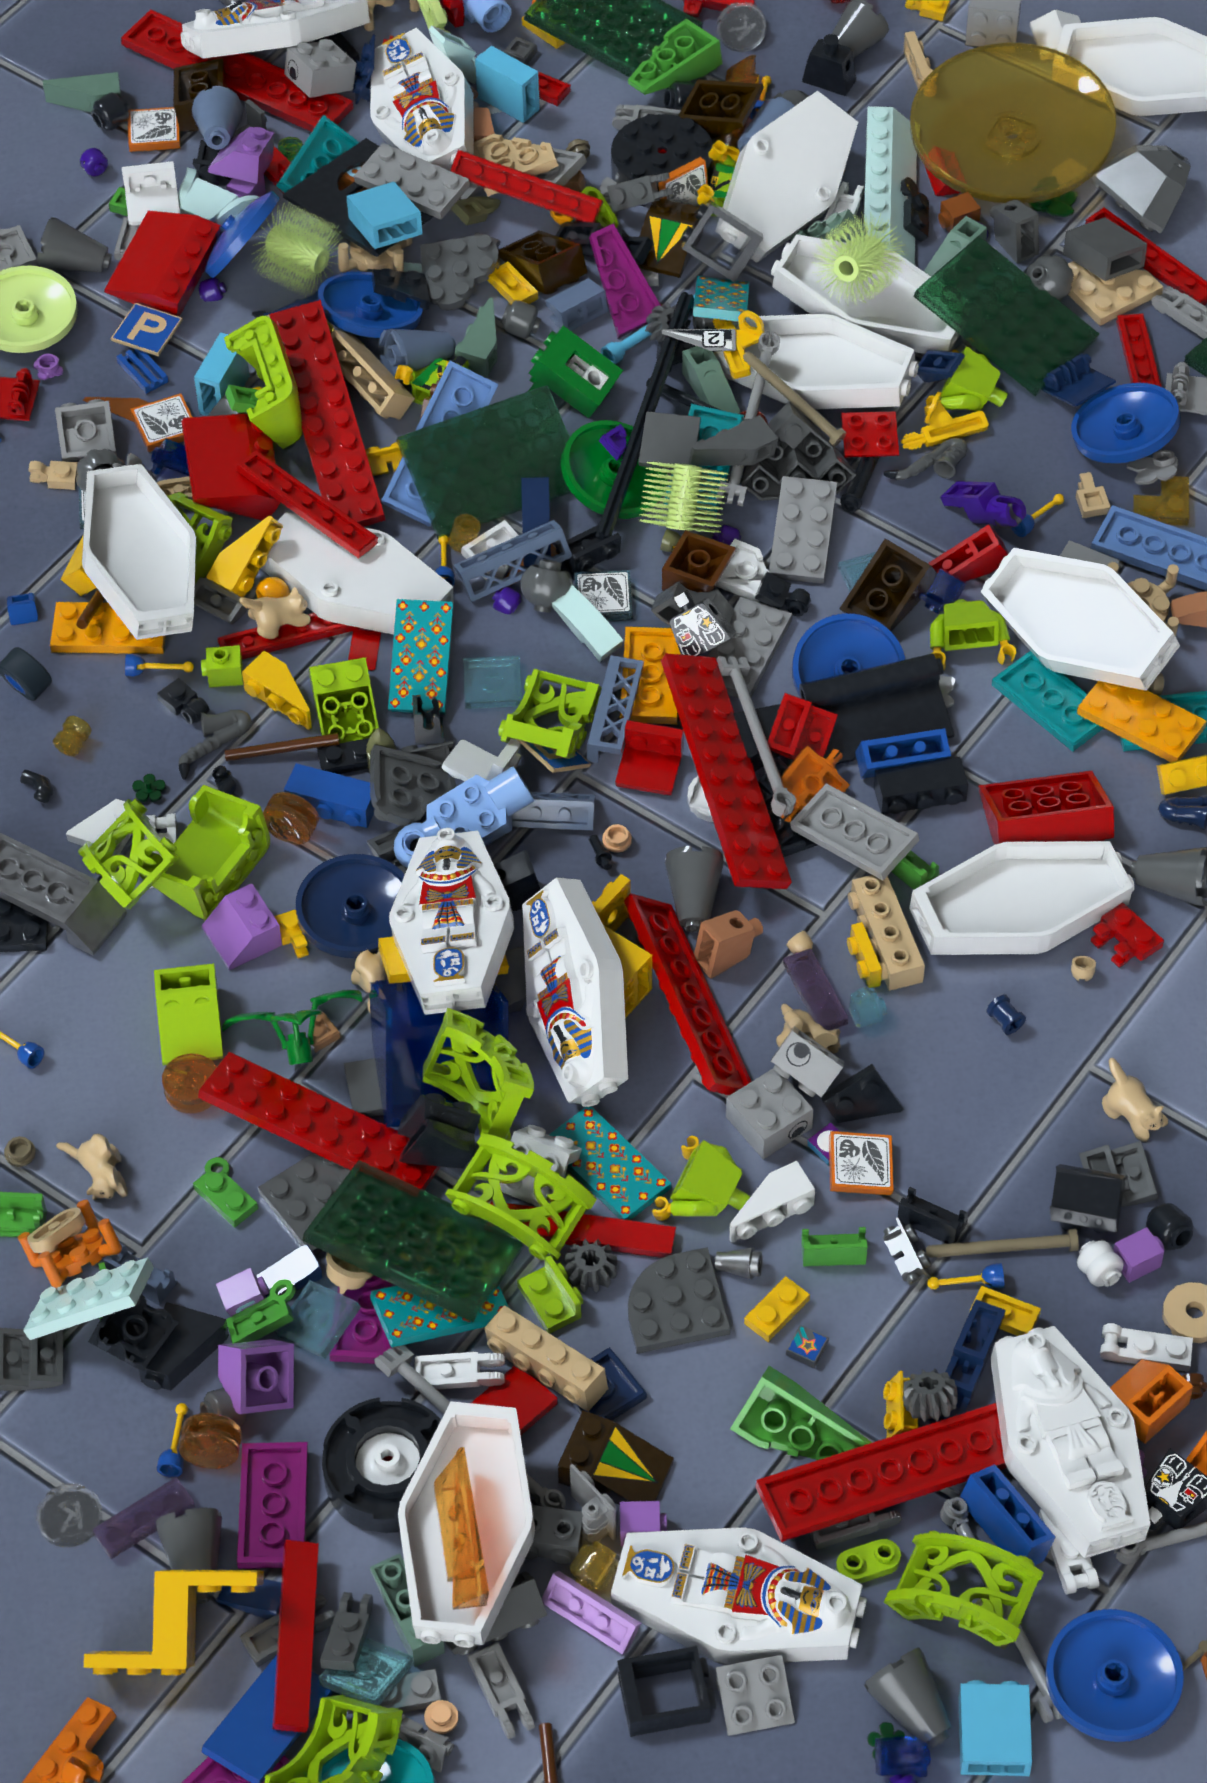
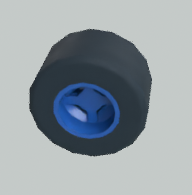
M14 647L0 662V675L13 689L31 701H35L52 683V678L48 671L31 654L19 647Z

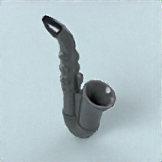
M951 438L942 442L939 447L925 454V456L901 471L887 470L884 471L883 475L893 480H905L917 476L918 473L934 465V471L940 477L950 479L955 476V467L966 456L968 447L964 440Z
M233 709L216 715L201 713L203 737L209 734L214 735L203 740V743H198L195 747H191L187 753H184L179 758L178 767L182 779L186 780L190 771V763L220 748L221 745L244 735L250 729L252 723L250 715L245 711Z

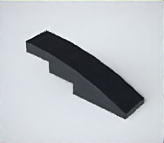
M565 222L562 223L555 236L581 244L583 255L594 257L589 237L590 234L604 227L600 223ZM618 230L635 262L643 265L654 243L649 237H632L624 230Z

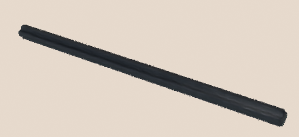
M687 292L681 293L668 329H684L694 301L692 294ZM666 335L600 520L596 532L597 539L604 540L612 536L640 456L646 411L655 412L680 341Z

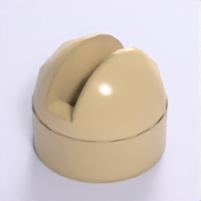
M801 931L793 936L786 946L795 956L805 957L811 952L813 942L806 931Z
M1088 956L1075 957L1071 965L1073 977L1077 981H1079V978L1085 979V982L1092 979L1096 969L1095 960Z

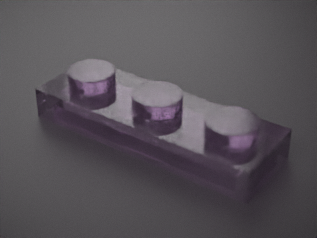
M808 949L783 958V966L814 1021L828 1031L847 1025L848 1016L813 951Z
M175 1477L93 1528L92 1532L111 1560L156 1532L155 1521L159 1517L175 1512V1518L185 1514L186 1509L194 1508L195 1504L178 1478Z

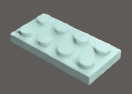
M148 1257L138 1261L130 1260L120 1267L111 1270L103 1269L95 1275L84 1279L76 1278L58 1288H47L41 1293L35 1309L31 1312L30 1318L23 1330L29 1340L136 1306L154 1269L153 1264Z

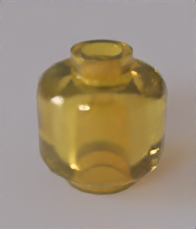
M594 1541L593 1545L584 1544L571 1563L570 1572L576 1577L575 1581L588 1590L604 1591L617 1572L619 1564L615 1559L617 1554L597 1541Z

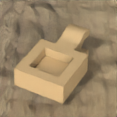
M30 461V482H47L48 488L75 490L77 481L76 466L78 462L50 461V466L48 467L42 462Z
M1091 472L1081 473L1079 475L1081 482L1078 483L1079 490L1076 492V500L1082 517L1089 518L1107 515L1111 507L1104 487H1095Z

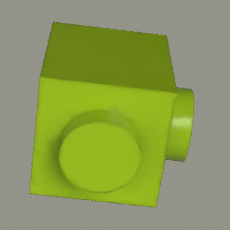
M240 645L206 648V659H201L202 676L208 677L209 687L243 685Z

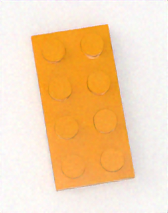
M56 602L50 641L51 653H164L165 636L136 640L109 603L102 602L85 629H80L77 627L76 622L89 602Z
M625 627L623 657L644 661L630 721L651 724H677L678 712L661 663L665 653L681 655L671 628ZM623 667L622 676L625 679L635 674L636 669ZM624 687L621 688L622 700L629 696Z
M1101 681L1095 684L1077 708V714L1169 762L1179 761L1183 758L1203 732L1207 720L1148 690L1145 691Z

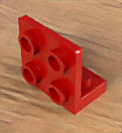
M627 720L625 726V748L615 785L622 788L672 795L684 751V730Z

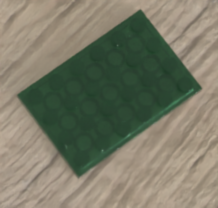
M536 0L524 15L525 21L629 78L643 61H647L651 57L653 48L660 46L664 41L663 36L667 31L685 19H688L700 28L703 27V22L662 0Z
M979 235L916 289L913 295L914 298L1034 396L1046 387L1044 378H1046L1047 373L1064 365L1067 361H1071L1077 355L1082 354L1099 336L1096 330L1054 296H1050L1045 290H1039L1027 274Z
M548 385L413 431L396 439L437 539L441 536H450L522 510L521 478L549 477V500L571 493L565 483L561 470L562 452L570 436Z
M358 1160L305 1230L302 1241L473 1323L525 1246L516 1237L495 1224L472 1214L463 1215L457 1212L451 1203Z

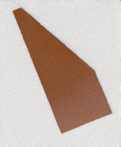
M85 397L82 400L87 403L94 399L109 401L111 413L132 422L134 420L130 409L149 403L140 398Z

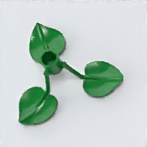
M340 990L322 994L310 999L312 1003L311 1010H300L295 1013L276 1015L275 1012H253L239 1014L225 1020L222 1025V1032L242 1020L258 1019L270 1021L282 1043V1049H287L289 1065L313 1062L311 1045L314 1044L313 1035L316 1015L322 1014V1010H317L318 1006L333 998H350L362 1002V993L359 990ZM310 1017L308 1036L306 1038V1032L300 1033L298 1025H301ZM277 1021L292 1022L294 1034L287 1035L288 1041Z

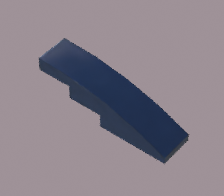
M549 477L521 478L523 533L550 522ZM549 544V547H548V549H547V551H546V553H545V554L550 555V556H551V544ZM532 553L523 557V566L528 568L535 564L538 556Z
M977 1299L967 1317L953 1349L952 1358L945 1371L948 1372L949 1378L955 1381L958 1393L956 1409L950 1411V1417L967 1412L1006 1312L1004 1309ZM940 1416L938 1421H941V1420H944V1419H947V1418H950V1417ZM934 1418L928 1419L932 1422H937Z

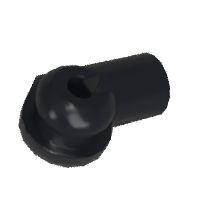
M217 766L213 770L212 776L215 779L218 790L232 795L236 790V783L232 773L225 766Z
M27 769L23 771L20 782L37 789L34 793L35 800L47 803L50 794L53 795L50 780Z

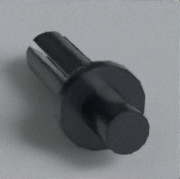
M591 835L588 840L596 854L595 862L597 865H602L605 870L611 869V853L605 851L597 835Z

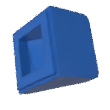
M34 593L6 598L11 625L38 621Z

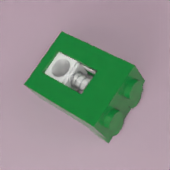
M563 325L557 333L551 331L543 342L547 346L543 351L539 348L530 362L534 366L528 374L532 376L529 381L533 384L527 393L536 399L546 386L589 418L604 400L623 370Z

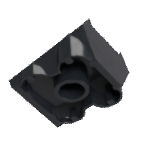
M1059 1164L1056 1166V1178L1050 1206L1051 1221L1060 1222L1061 1227L1065 1231H1068V1229H1077L1078 1231L1084 1226L1092 1228L1097 1233L1118 1232L1125 1175Z
M141 1294L136 1306L103 1316L88 1342L143 1372L173 1334L180 1321L172 1318V1315L166 1310L155 1309L146 1304V1298Z

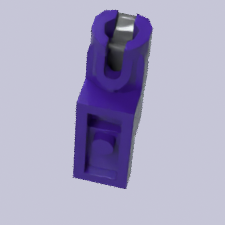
M956 481L940 496L944 506L963 507L972 523L991 524L995 529L1016 527L1026 516V507L1023 501L1013 496L1001 495L995 482Z

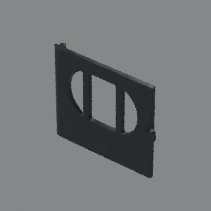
M365 138L285 192L283 198L301 210H305L307 214L309 213L313 217L316 216L315 219L318 217L320 222L322 220V223L325 224L327 221V224L329 223L328 227L332 230H336L343 237L373 256L378 257L396 243L374 249L348 216L347 196L356 193L364 186L354 182L341 191L338 189L340 178L347 171L364 165L378 149L379 145ZM420 211L422 225L434 218Z

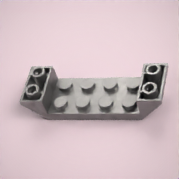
M0 833V897L65 929L69 944L94 955L127 914V910L115 900L98 880Z

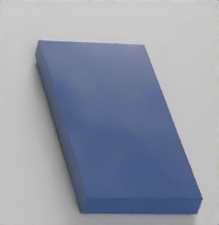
M277 1655L202 1745L201 1753L250 1783H263L266 1774H269L301 1735V1732L272 1729ZM313 1671L311 1673L309 1723L318 1713L320 1699L332 1696L335 1689L326 1686L328 1680Z

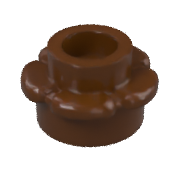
M1199 1373L1182 1375L1193 1385L1190 1400L1203 1397V1393L1207 1390L1204 1376Z

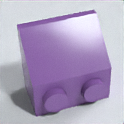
M261 127L247 128L232 138L225 148L220 149L209 166L208 173L258 184L273 160L274 132L267 131Z
M252 883L225 895L202 924V929L229 971L282 946L280 925Z
M269 1339L218 1345V1378L225 1391L229 1394L237 1414L294 1408V1343Z

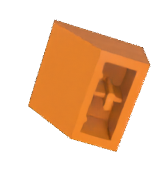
M1142 1359L1113 1384L1110 1389L1129 1409L1135 1422L1137 1438L1146 1444L1189 1405L1193 1385L1170 1365Z

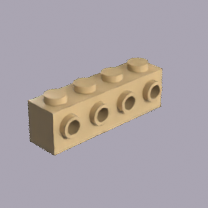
M334 329L331 336L342 374L345 376L346 381L359 391L361 397L368 401L375 409V412L386 419L392 417L400 420L415 398L398 380L394 379L389 370L355 335Z
M873 875L853 879L851 892L848 893V902L850 908L857 911V923L863 922L882 968L881 981L885 980L889 991L922 983L925 965L888 876L883 881Z
M504 1305L484 1327L489 1349L494 1353L503 1354L505 1359L516 1365L520 1370L532 1375L545 1386L552 1388L570 1402L577 1404L589 1412L608 1390L605 1368Z

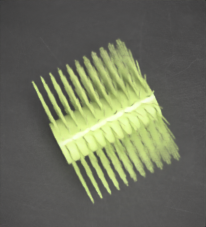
M279 210L278 226L276 220L274 227V220L273 228L269 230L267 237H264L266 241L258 243H265L263 247H266L262 250H266L265 253L267 254L264 256V260L267 256L268 258L265 261V265L269 260L266 268L270 269H266L265 273L268 272L271 276H274L275 280L280 274V277L283 275L286 281L290 278L289 281L291 283H288L296 289L295 285L297 283L303 289L302 286H304V282L308 278L304 287L306 289L307 286L308 292V289L310 291L313 277V285H315L316 274H318V284L319 273L321 276V272H324L325 267L328 268L327 263H333L328 262L329 258H331L329 257V254H331L329 252L332 251L331 249L328 251L330 241L327 243L330 234L325 241L326 235L323 237L325 233L323 231L324 226L322 225L321 227L319 225L321 222L318 223L316 221L317 224L314 225V221L313 223L310 220L305 221V217L303 220L299 213L296 217L297 214L295 213L294 216L292 212L289 219L290 212L287 215L285 211L282 219Z
M865 216L863 218V226L865 225L866 229L865 236L862 229V218L861 225H859L860 218L859 221H856V227H854L855 220L853 224H850L853 222L852 220L846 225H842V227L835 228L833 230L835 231L833 232L835 233L833 234L835 238L833 239L832 236L827 237L830 239L831 245L834 244L838 251L833 250L827 244L825 248H830L828 251L832 250V252H826L822 248L821 252L824 251L825 255H828L826 257L832 256V258L822 257V259H825L824 261L828 262L815 263H833L819 265L832 266L834 268L818 272L829 271L832 275L836 274L837 277L828 285L830 286L838 280L839 282L834 287L835 289L838 284L843 289L846 281L845 292L847 299L849 296L848 282L850 281L852 302L853 295H856V290L854 293L853 289L854 282L857 287V299L858 293L861 294L859 300L860 297H863V291H866L864 297L868 294L869 299L872 293L882 290L879 287L883 284L886 285L883 281L884 278H886L888 284L890 283L891 278L887 272L895 276L894 271H892L893 269H888L889 266L886 265L890 264L895 267L894 269H897L896 265L894 266L896 263L892 264V262H889L891 260L885 259L895 260L899 257L892 258V255L884 254L905 252L884 250V248H891L887 247V245H891L888 242L884 243L885 241H881L893 230L882 237L881 234L883 232L881 231L877 234L878 229L875 226L876 231L873 236V224L870 230L871 234L869 233L868 235L867 231L869 232L867 221L866 223L864 222ZM857 224H858V231H859V228H860L861 236H860V233H859V234L857 233ZM846 232L850 234L851 241L846 238ZM841 235L846 240V244L840 240ZM877 270L881 271V273H883L885 277L882 278V274L878 275L879 273ZM872 273L877 275L879 280L874 279ZM864 281H865V284H866V282L869 284V285H868V290H869V288H871V289H870V292L873 291L871 294H870V293L867 291V289L864 287V284H863Z
M647 462L652 465L674 468V470L646 468L661 473H672L673 476L646 474L672 480L669 482L645 479L648 482L660 483L671 487L658 485L643 486L671 492L645 491V493L666 496L667 498L643 496V498L669 504L641 502L644 505L657 508H668V510L640 508L652 513L667 514L665 516L641 514L647 518L660 519L659 521L640 519L641 522L684 531L699 530V532L720 533V531L694 525L721 527L719 524L695 521V519L720 521L721 519L697 514L722 515L715 511L703 509L723 510L724 508L697 502L725 504V502L709 498H698V495L724 498V496L722 497L714 493L699 492L700 489L710 492H726L700 484L712 486L728 485L700 479L725 481L728 479L712 475H701V472L728 475V473L702 469V467L688 464Z

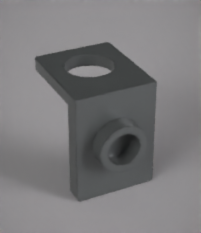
M250 99L245 101L247 124L236 130L232 138L249 127H261L267 130L265 112Z

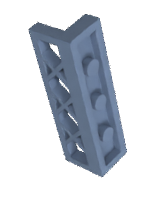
M552 520L458 562L453 566L464 584L469 600L473 602L520 581L527 569L520 564L523 557L529 553L538 556L534 565H539V560L543 558L562 562L571 558L572 554L562 528L555 520ZM559 540L563 552L553 557L545 554L549 544ZM506 564L513 567L508 577L504 579L495 577L500 566ZM478 576L487 578L484 587L473 592L469 580Z
M610 655L587 743V760L589 762L598 763L601 752L621 755L625 742V726L627 720L630 721L644 661ZM621 667L636 669L635 674L624 679L621 675ZM624 687L629 696L619 701L615 697L616 692ZM619 710L624 718L613 723L610 720V715L612 712ZM613 732L618 738L617 744L604 742L605 735Z
M530 792L535 801L511 815L512 827L593 830L596 795Z

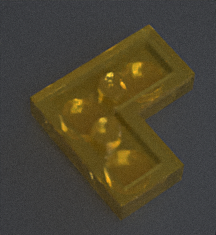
M1174 476L1166 481L1160 480V496L1134 495L1133 512L1168 525L1188 526L1189 477Z

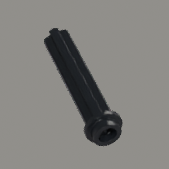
M880 456L861 457L855 471L856 476L851 480L847 492L840 499L841 507L844 511L854 513L861 508V498Z

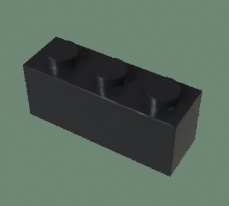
M954 757L877 769L874 776V790L880 812L882 814H898L908 810L928 809L934 806L955 805L960 802H966L968 781L961 758Z

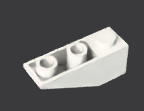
M797 1161L768 1174L731 1221L729 1236L731 1243L740 1239L746 1240L757 1231L768 1226H777L785 1218L794 1214H803L814 1206L815 1188Z

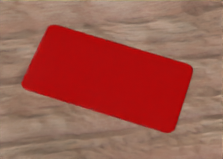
M353 630L348 660L366 657L368 670H375L381 632Z

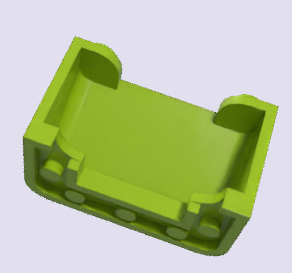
M260 316L225 336L224 341L227 349L232 353L237 352L256 369L259 379L265 382L266 385L255 392L258 400L254 409H247L249 420L282 449H285L299 440L303 432L298 387L278 326L268 316Z
M203 785L189 801L191 823L174 842V845L177 847L175 853L179 856V859L152 886L196 917L206 920L225 895L236 891L265 855L270 845V833L261 806ZM152 852L150 858L157 864L148 865L142 861L141 867L148 872H152L164 860L163 857Z

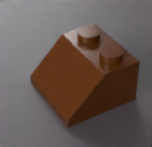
M685 530L662 568V591L677 582L695 592L713 591L734 556L736 547Z

